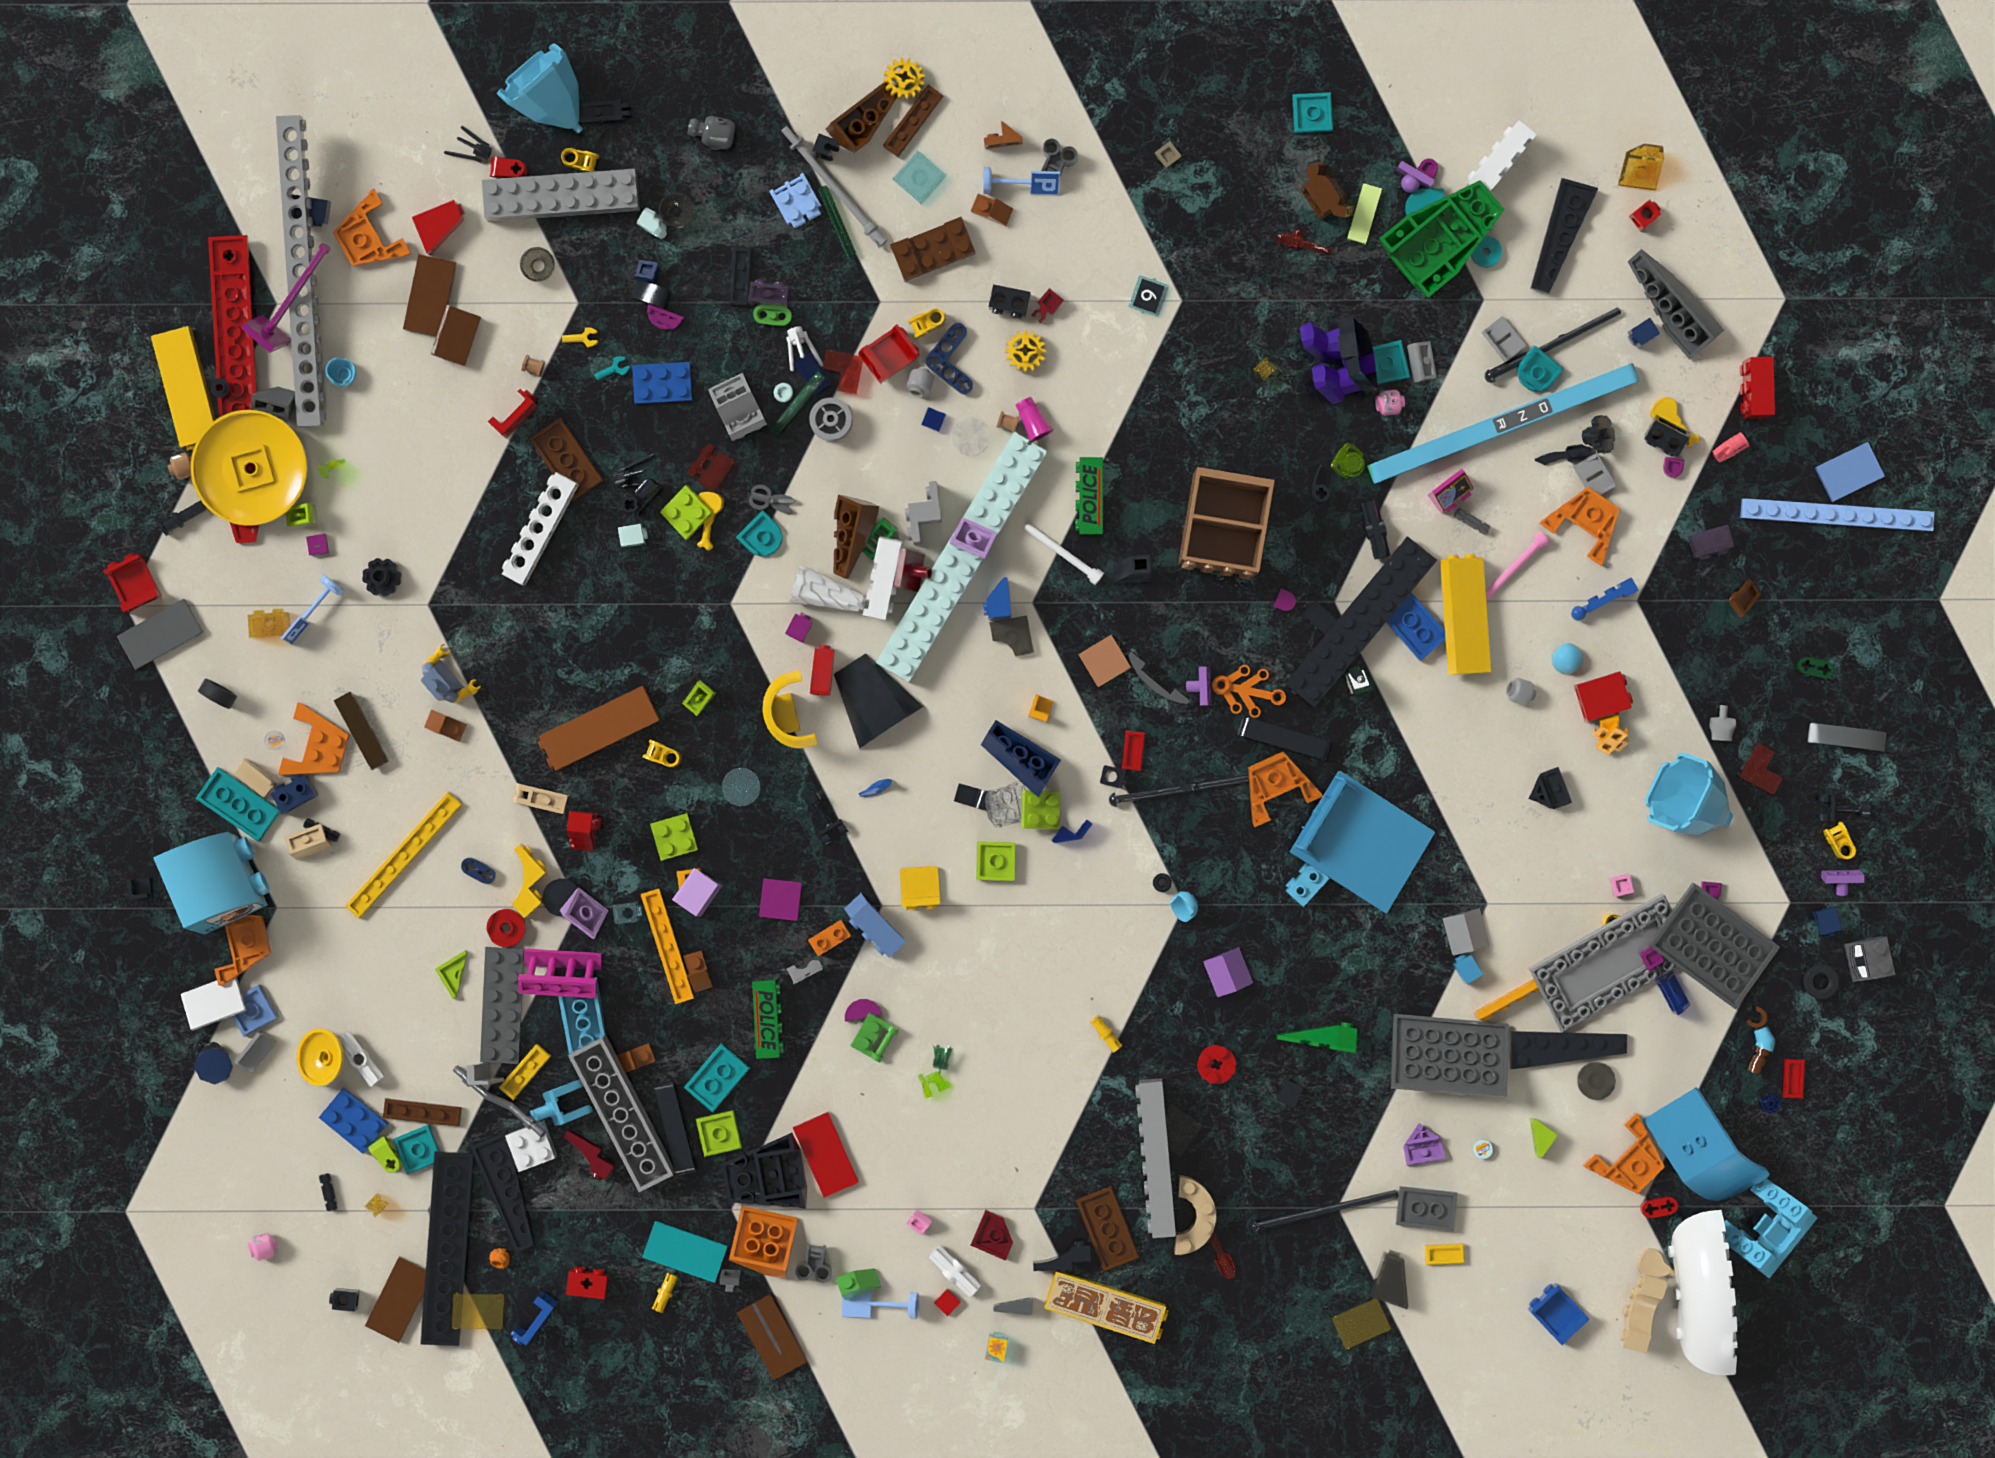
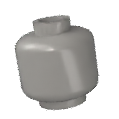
M919 367V369H913L906 383L907 388L912 395L923 397L930 392L934 377L927 368Z
M1516 678L1507 685L1506 694L1510 701L1520 705H1527L1535 699L1536 690H1534L1532 682Z

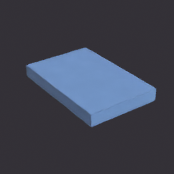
M1868 442L1815 467L1831 502L1884 477Z

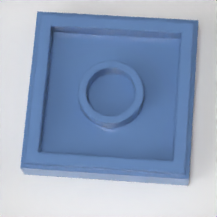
M260 984L242 994L247 1011L232 1016L243 1037L278 1018Z

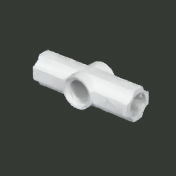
M350 1031L339 1038L343 1052L349 1058L351 1065L359 1071L370 1087L384 1077L370 1058L369 1053L361 1047ZM357 1054L363 1055V1064H359L356 1061Z
M941 1245L936 1247L928 1256L942 1270L943 1275L950 1282L956 1284L969 1298L981 1286L967 1272L966 1267L959 1260L954 1259Z

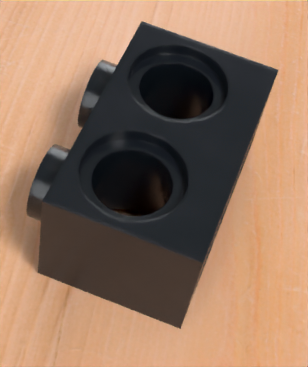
M993 284L988 308L994 314L1003 315L1004 312L1011 314L1010 317L1022 319V316L1026 317L1031 292ZM997 296H1002L1005 298V303L997 305L994 299ZM1014 301H1023V308L1016 309L1013 306Z
M1656 415L1645 433L1644 440L1652 447L1657 446L1663 449V452L1669 456L1675 455L1679 457L1690 438V432ZM1654 430H1660L1663 434L1661 436H1655L1652 432ZM1671 439H1677L1680 443L1677 445H1672L1669 441Z

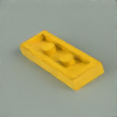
M536 1044L499 1088L514 1100L550 1059L551 1055L540 1045Z

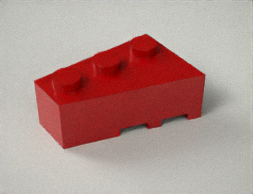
M569 811L567 834L568 838H572L569 840L571 849L594 852L596 832L601 827V818H598L599 814Z

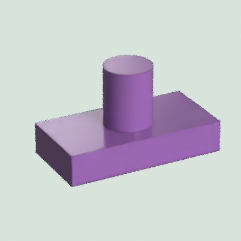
M1199 667V681L1186 682L1187 693L1200 692V705L1203 706L1211 705L1210 667Z
M1860 870L1821 871V878L1825 883H1837L1836 894L1839 896L1848 895V883H1864V874Z

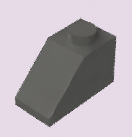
M278 386L253 393L251 398V410L266 412L286 420L289 419L296 406L295 391Z

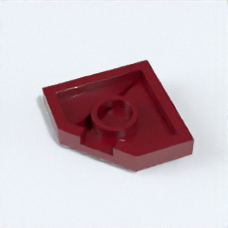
M985 1209L970 1246L1006 1261L1013 1245V1240L1002 1216Z

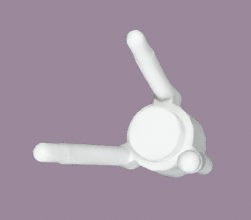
M801 326L789 329L786 339L788 342L790 370L794 371L792 343L797 345L800 357L804 358L801 346L804 343V339L819 365L823 367L824 364L809 340L807 332H803Z

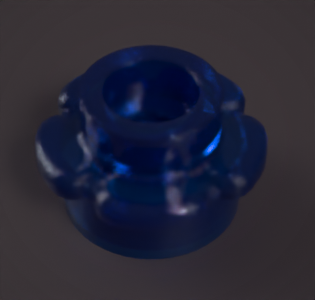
M1768 1094L1762 1099L1761 1106L1765 1112L1775 1113L1779 1110L1780 1100L1773 1094Z

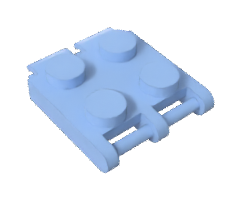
M803 173L793 181L785 182V185L769 191L787 225L792 224L794 229L806 223L803 218L805 215L809 221L821 215L818 209L821 205Z

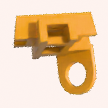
M1619 712L1614 713L1615 715L1612 717H1601L1600 728L1598 730L1593 729L1594 737L1599 739L1596 743V748L1606 755H1609L1613 750L1620 752L1629 741V738L1626 737L1628 735V728L1626 727L1624 730L1619 728Z

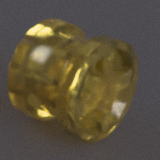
M1265 357L1253 371L1259 373L1265 381L1277 367L1269 363V359Z
M377 1193L364 1207L370 1209L373 1212V1216L377 1217L389 1203L383 1201L381 1195Z

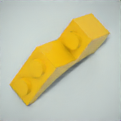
M519 844L514 851L522 862L524 879L521 891L512 905L523 918H527L543 903L541 900L543 896L537 889L532 890L531 887L548 872L545 870L547 866L540 859L536 860L532 856L534 852L528 845L523 846Z

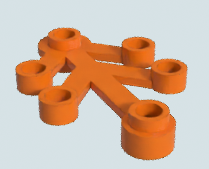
M1241 665L1236 672L1228 677L1217 676L1212 682L1213 691L1224 695L1230 705L1231 712L1234 714L1240 713L1242 706L1235 701L1230 691L1237 692L1249 709V715L1252 718L1259 717L1261 711L1255 706L1249 695L1269 699L1274 705H1281L1286 699V695L1282 690L1269 692L1251 688L1259 681L1266 680L1269 677L1266 669H1260L1255 676L1240 685L1232 684L1241 676H1247L1250 673L1249 666ZM1242 667H1246L1248 669L1247 674L1241 673ZM1261 671L1266 672L1265 678L1259 676ZM1220 681L1225 683V687L1223 689H1220L1218 687V683ZM1275 694H1279L1281 696L1280 701H1275ZM1234 704L1239 705V711L1235 712L1232 709ZM1253 708H1256L1258 710V714L1256 716L1251 714V710Z

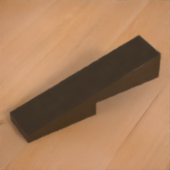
M348 692L333 700L370 769L373 771L388 763L389 760L374 730L370 727L355 695L352 692Z

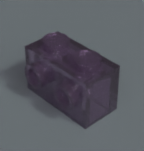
M765 280L750 281L748 302L749 304H764L788 308L789 286L782 282L768 284Z
M1728 524L1687 536L1693 557H1699L1700 560L1711 558V553L1718 552L1719 555L1730 552L1729 548L1734 547Z

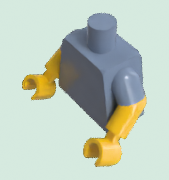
M442 644L435 650V654H432L423 663L422 674L424 676L421 682L438 701L446 700L450 703H457L469 696V694H476L481 686H473L477 681L475 679L470 681L467 688L459 682L439 659L444 658L450 653V649L447 652L442 650V647L445 645Z

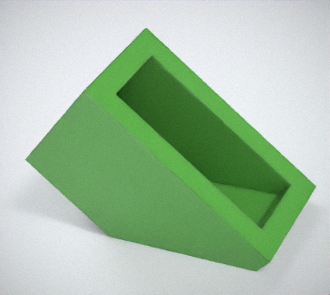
M875 1268L856 1270L836 1277L839 1290L845 1300L881 1287Z

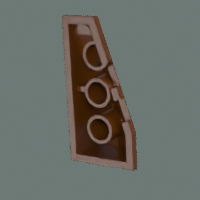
M882 83L827 126L825 130L833 139L839 141L841 147L856 153L870 142L898 96L897 94L891 96L892 90L886 91L888 84Z
M838 494L834 511V520H837V531H834V537L837 538V548L834 549V574L845 579L849 578L875 526L879 510L878 505Z

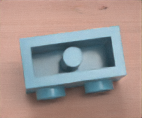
M1307 863L1298 871L1301 874L1296 879L1293 877L1285 885L1287 887L1285 891L1302 907L1329 880L1326 875Z

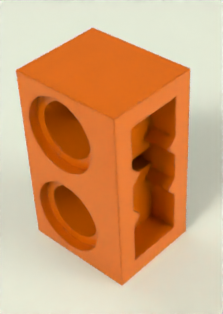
M841 919L808 941L817 956H820L852 935Z

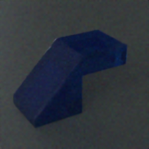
M1086 819L1075 834L1062 825L1051 841L1059 843L1080 840L1092 826V823Z

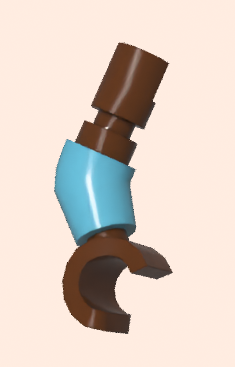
M1755 1006V1011L1761 1013V1020L1756 1023L1750 1019L1745 1020L1748 1025L1756 1029L1754 1033L1757 1041L1755 1044L1757 1045L1755 1050L1757 1054L1753 1055L1747 1070L1760 1074L1762 1066H1765L1767 1061L1765 1057L1769 1056L1770 1051L1773 1052L1775 1038L1768 1026L1764 1025L1767 1021L1766 1012L1762 1008Z

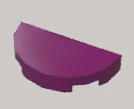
M648 304L647 313L649 319L659 329H675L684 320L682 316Z
M858 999L847 1007L845 1022L866 1018L869 1012L874 1015H881L882 1011L874 1001Z

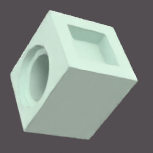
M642 524L618 527L621 547L646 544L645 539H648L647 529L643 528Z

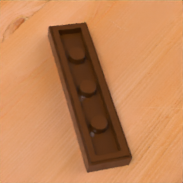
M927 85L883 144V147L899 158L944 96L930 85Z
M385 1098L383 1118L459 1127L462 1107Z

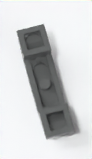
M1132 652L1128 654L1134 671L1152 691L1176 703L1188 704L1190 702L1176 689L1169 694L1141 670L1145 665L1141 659Z
M1810 723L1808 742L1884 752L1887 733Z

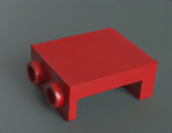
M898 324L871 344L862 347L858 353L880 384L914 362L920 355L917 345L913 342L911 343L905 329L899 327Z
M521 389L517 391L525 400L503 423L493 416L488 421L506 439L538 407L535 403L537 399L527 389L524 392Z
M135 553L125 556V560L120 563L115 561L107 565L108 568L104 570L121 602L120 607L125 613H129L162 597L143 556L140 554L136 555Z
M1621 671L1574 685L1585 722L1632 708L1633 699L1630 692L1627 693L1625 687L1627 679L1624 674H1621Z

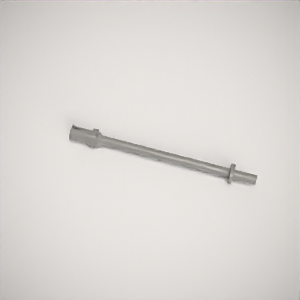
M787 126L784 127L781 131L792 143L790 149H797L862 224L865 231L864 234L866 236L869 235L878 248L882 247L888 239L879 231L878 225L867 220L802 144L804 138L798 139Z

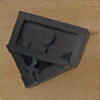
M1559 766L1540 773L1528 799L1550 809H1556L1572 803Z

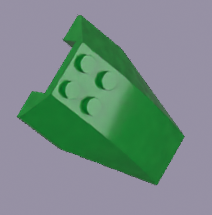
M1479 180L1408 214L1381 236L1379 240L1390 259L1409 282L1429 298L1458 274L1505 209Z

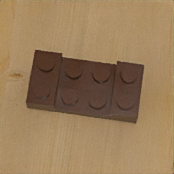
M962 217L948 221L944 225L911 238H905L890 244L904 282L976 254Z

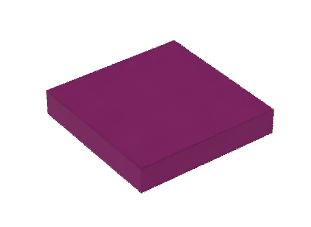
M763 878L759 917L798 921L802 883Z

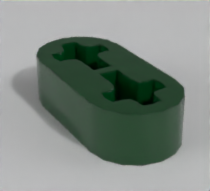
M1803 657L1796 664L1797 670L1804 675L1829 678L1834 673L1833 664L1820 659ZM1807 660L1808 665H1812L1814 667L1813 669L1808 668L1806 669V671H1804V667L1801 666V664L1805 663ZM1826 665L1829 672L1823 675V671L1817 670V667H1824Z

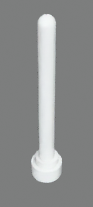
M1031 524L1025 525L1027 532L1087 574L1091 583L1096 585L1104 572L1095 568L1091 569Z

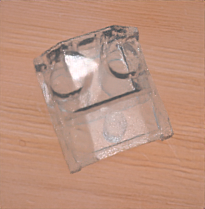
M1015 781L1004 787L988 790L985 797L989 820L996 828L1021 822L1022 790H1026L1025 785L1021 781Z

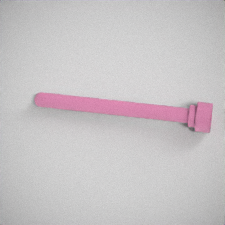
M1539 531L1534 536V543L1486 590V601L1539 548L1546 547L1550 543V540Z

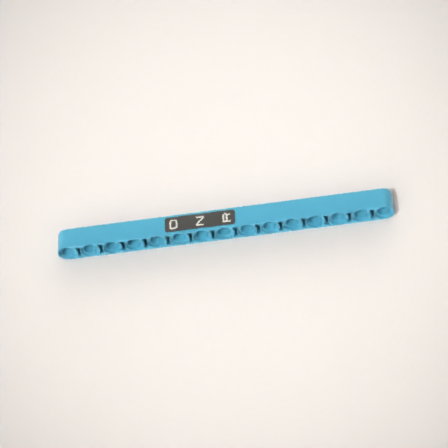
M1633 363L1380 460L1367 467L1373 483L1376 484L1622 389L1640 380Z

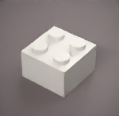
M544 1120L537 1123L546 1131L543 1137H540L532 1129L529 1130L526 1127L505 1136L518 1172L557 1157Z

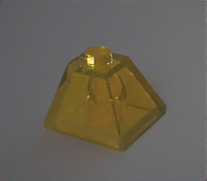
M1644 143L1627 151L1618 186L1656 190L1664 162L1663 146Z

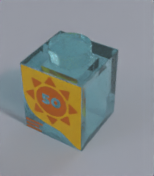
M994 1332V1334H989L985 1354L986 1360L1004 1363L1008 1344V1337H1005L1004 1333Z

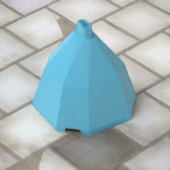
M554 43L549 46V52L546 54L542 51L537 52L511 74L505 81L508 87L505 91L500 89L497 94L508 105L535 122L567 129L572 128L576 133H579L583 128L578 123V82L566 53Z
M1681 752L1677 755L1678 759L1672 763L1665 762L1661 765L1645 798V805L1650 810L1648 822L1676 833L1701 835L1720 826L1728 827L1734 815L1730 812L1725 783L1710 762Z

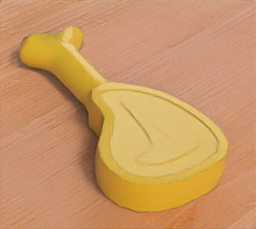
M1663 397L1652 406L1650 410L1652 419L1658 415L1689 431L1677 415V404L1674 399ZM1690 432V438L1686 446L1691 447L1694 442H1699L1700 436Z
M702 492L698 496L714 513L703 523V536L701 541L697 543V546L711 550L713 548L710 542L711 525L714 522L715 515L724 507V499L721 495L714 492Z

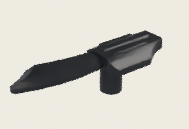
M1583 444L1567 446L1565 451L1548 453L1535 458V461L1543 465L1565 458L1568 462L1582 461L1592 455L1591 447L1584 446Z

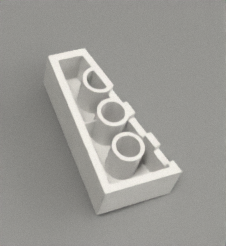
M1518 120L1513 128L1509 126L1502 134L1505 138L1501 143L1497 141L1490 149L1492 154L1489 157L1485 155L1478 165L1481 167L1478 171L1475 172L1473 170L1466 178L1469 181L1466 187L1481 180L1486 188L1491 191L1537 134L1520 120Z
M879 537L874 568L870 578L871 584L866 597L867 604L863 611L864 616L886 620L888 613L892 614L894 602H891L892 594L896 595L897 587L893 586L899 550L905 549V546H902L903 541Z

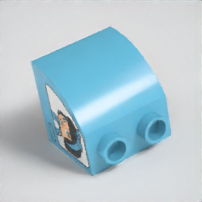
M229 832L220 833L192 841L153 857L184 929L208 934L268 905L264 895L270 892V887L263 873L259 871L254 874L248 860L255 857V852L247 837L239 839L238 836Z

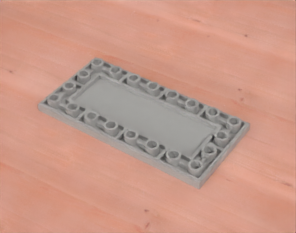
M1663 893L1528 968L1561 1032L1566 1031L1678 968L1664 958V963L1648 971L1638 954L1649 948V942L1672 911Z

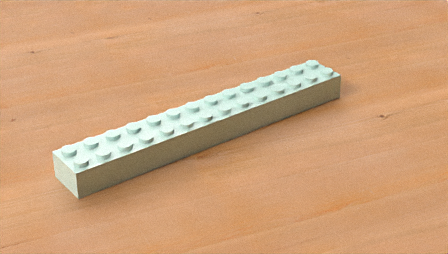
M1016 432L1011 436L963 516L972 522L997 532L995 539L1047 454L1046 450L1034 443L1031 446L1028 445L1029 440ZM949 540L932 568L931 578L924 581L876 663L910 683L983 559L950 545Z

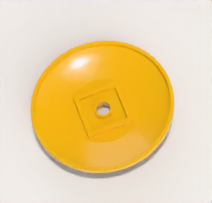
M257 410L235 411L216 419L198 438L191 458L192 482L200 500L212 513L221 519L239 525H261L274 521L284 515L301 496L307 478L306 453L297 434L278 417ZM249 463H254L256 466V470L252 474L246 472V466Z

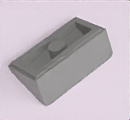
M1418 342L1408 345L1407 349L1413 382L1437 379L1431 342Z

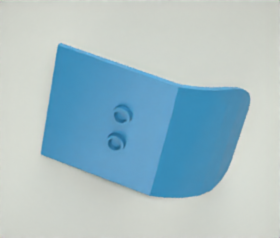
M1697 1087L1643 1119L1683 1183L1692 1191L1708 1200L1721 1201L1732 1198L1769 1177V1172L1766 1168L1752 1162L1738 1151Z

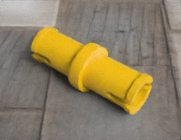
M1100 1015L1095 1016L1090 1021V1024L1099 1033V1038L1106 1042L1112 1052L1117 1051L1122 1046L1112 1033V1028L1105 1024Z
M667 1272L662 1287L657 1291L659 1294L652 1309L660 1313L664 1312L669 1297L671 1298L673 1295L671 1292L678 1279L677 1276Z

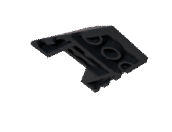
M866 653L834 674L859 749L923 708L917 700Z
M792 1132L721 1164L728 1202L806 1209V1176L801 1149Z

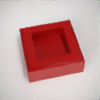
M948 1289L934 1301V1304L947 1316L961 1303Z

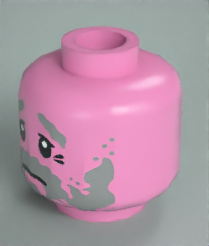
M1397 390L1381 391L1379 396H1376V409L1384 416L1397 415L1401 412L1402 407L1405 406L1404 396H1401Z
M269 1233L253 1236L251 1242L248 1243L251 1257H255L258 1261L273 1257L275 1255L274 1249H278L276 1238H271Z

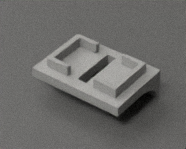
M1503 316L1481 332L1504 362L1526 347L1525 343ZM1508 333L1511 334V336L1508 339H1506L1503 343H1501L1499 346L1495 344Z
M1598 453L1573 466L1584 487L1588 486L1600 495L1616 486ZM1602 470L1603 474L1599 475L1598 477L1594 478L1589 482L1586 480L1590 476Z

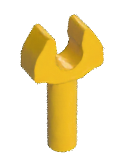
M585 328L582 334L562 335V343L583 342L588 348L598 344V341H589L588 336L598 332L593 328Z

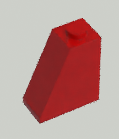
M452 200L412 217L428 255L433 254L464 221L462 215L465 212L461 203L457 204L455 200Z
M819 645V648L814 650L810 694L831 696L835 650H831V646Z

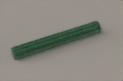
M827 185L818 188L819 194L846 256L852 257L856 254V251Z
M817 371L771 427L775 434L779 435L821 384L825 378L823 374Z

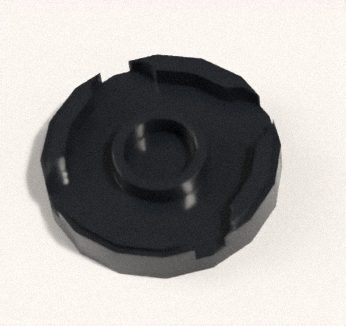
M563 878L551 881L543 891L542 900L544 907L549 913L555 916H562L560 909L578 889L577 885L573 881Z

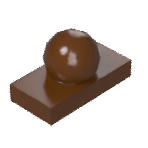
M1751 580L1746 581L1738 592L1731 594L1729 598L1730 607L1735 610L1739 618L1743 617L1761 594Z

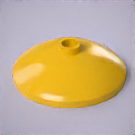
M324 1028L313 1029L301 1039L296 1059L298 1070L303 1079L313 1086H326L335 1081L339 1076L343 1066L344 1053L339 1038L332 1031Z

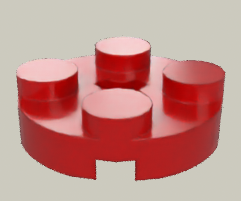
M513 909L498 910L488 919L487 933L491 941L500 947L516 945L525 935V919ZM507 922L509 927H511V931L504 933L501 925H505Z
M1209 1046L1201 1052L1198 1058V1071L1202 1078L1209 1083H1224L1235 1072L1236 1061L1234 1055L1223 1046ZM1214 1059L1222 1062L1218 1070L1211 1067L1214 1064Z

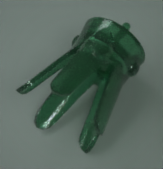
M933 1045V1068L939 1069V1074H941V1069L948 1070V1060L953 1048L948 1046L945 1051L944 1048H940V1045H937L936 1048Z

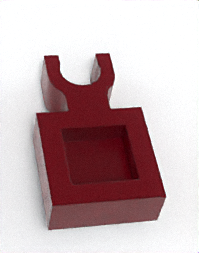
M1049 288L1037 302L1041 306L1040 309L1035 310L1031 316L1035 317L1037 313H1041L1042 318L1038 322L1042 323L1046 318L1047 312L1053 315L1065 300Z

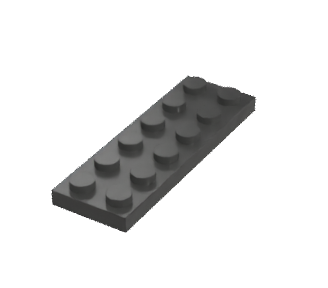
M485 947L480 1062L519 1064L522 994H519L518 977L519 974L524 972L525 948Z

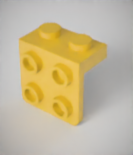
M937 866L910 867L900 870L901 905L906 907V911L918 910L917 906H925V909H935L937 905L941 904Z

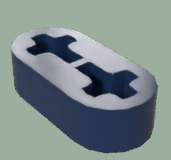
M466 858L461 863V869L465 874L483 884H490L496 878V872L493 868L475 858ZM473 861V866L478 868V870L470 869L468 871V867L465 865L466 862L470 863ZM480 870L483 872L489 870L492 878L485 881L484 875L479 873Z

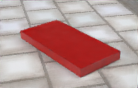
M829 1112L793 1127L823 1198L859 1183Z

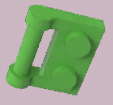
M869 1012L850 1046L880 1063L883 1059V1053L893 1036L897 1035L899 1028ZM885 1028L888 1031L876 1052L871 1050L882 1029Z

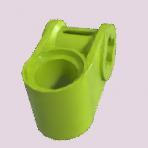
M382 1136L368 1147L371 1154L386 1172L393 1173L402 1168L403 1164L400 1156L386 1136ZM392 1160L396 1161L395 1167L389 1166Z

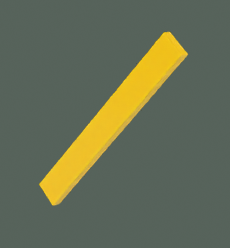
M447 792L345 907L360 919L457 812L462 804Z

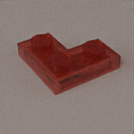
M826 349L823 369L841 373L838 392L857 395L863 360L857 355Z
M1756 743L1739 778L1774 795L1783 779L1766 769L1774 751Z

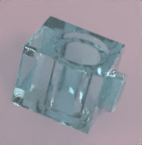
M638 902L613 905L615 924L640 921L639 917H642L641 905L638 906ZM626 907L631 908L633 911L631 918H626L623 914Z

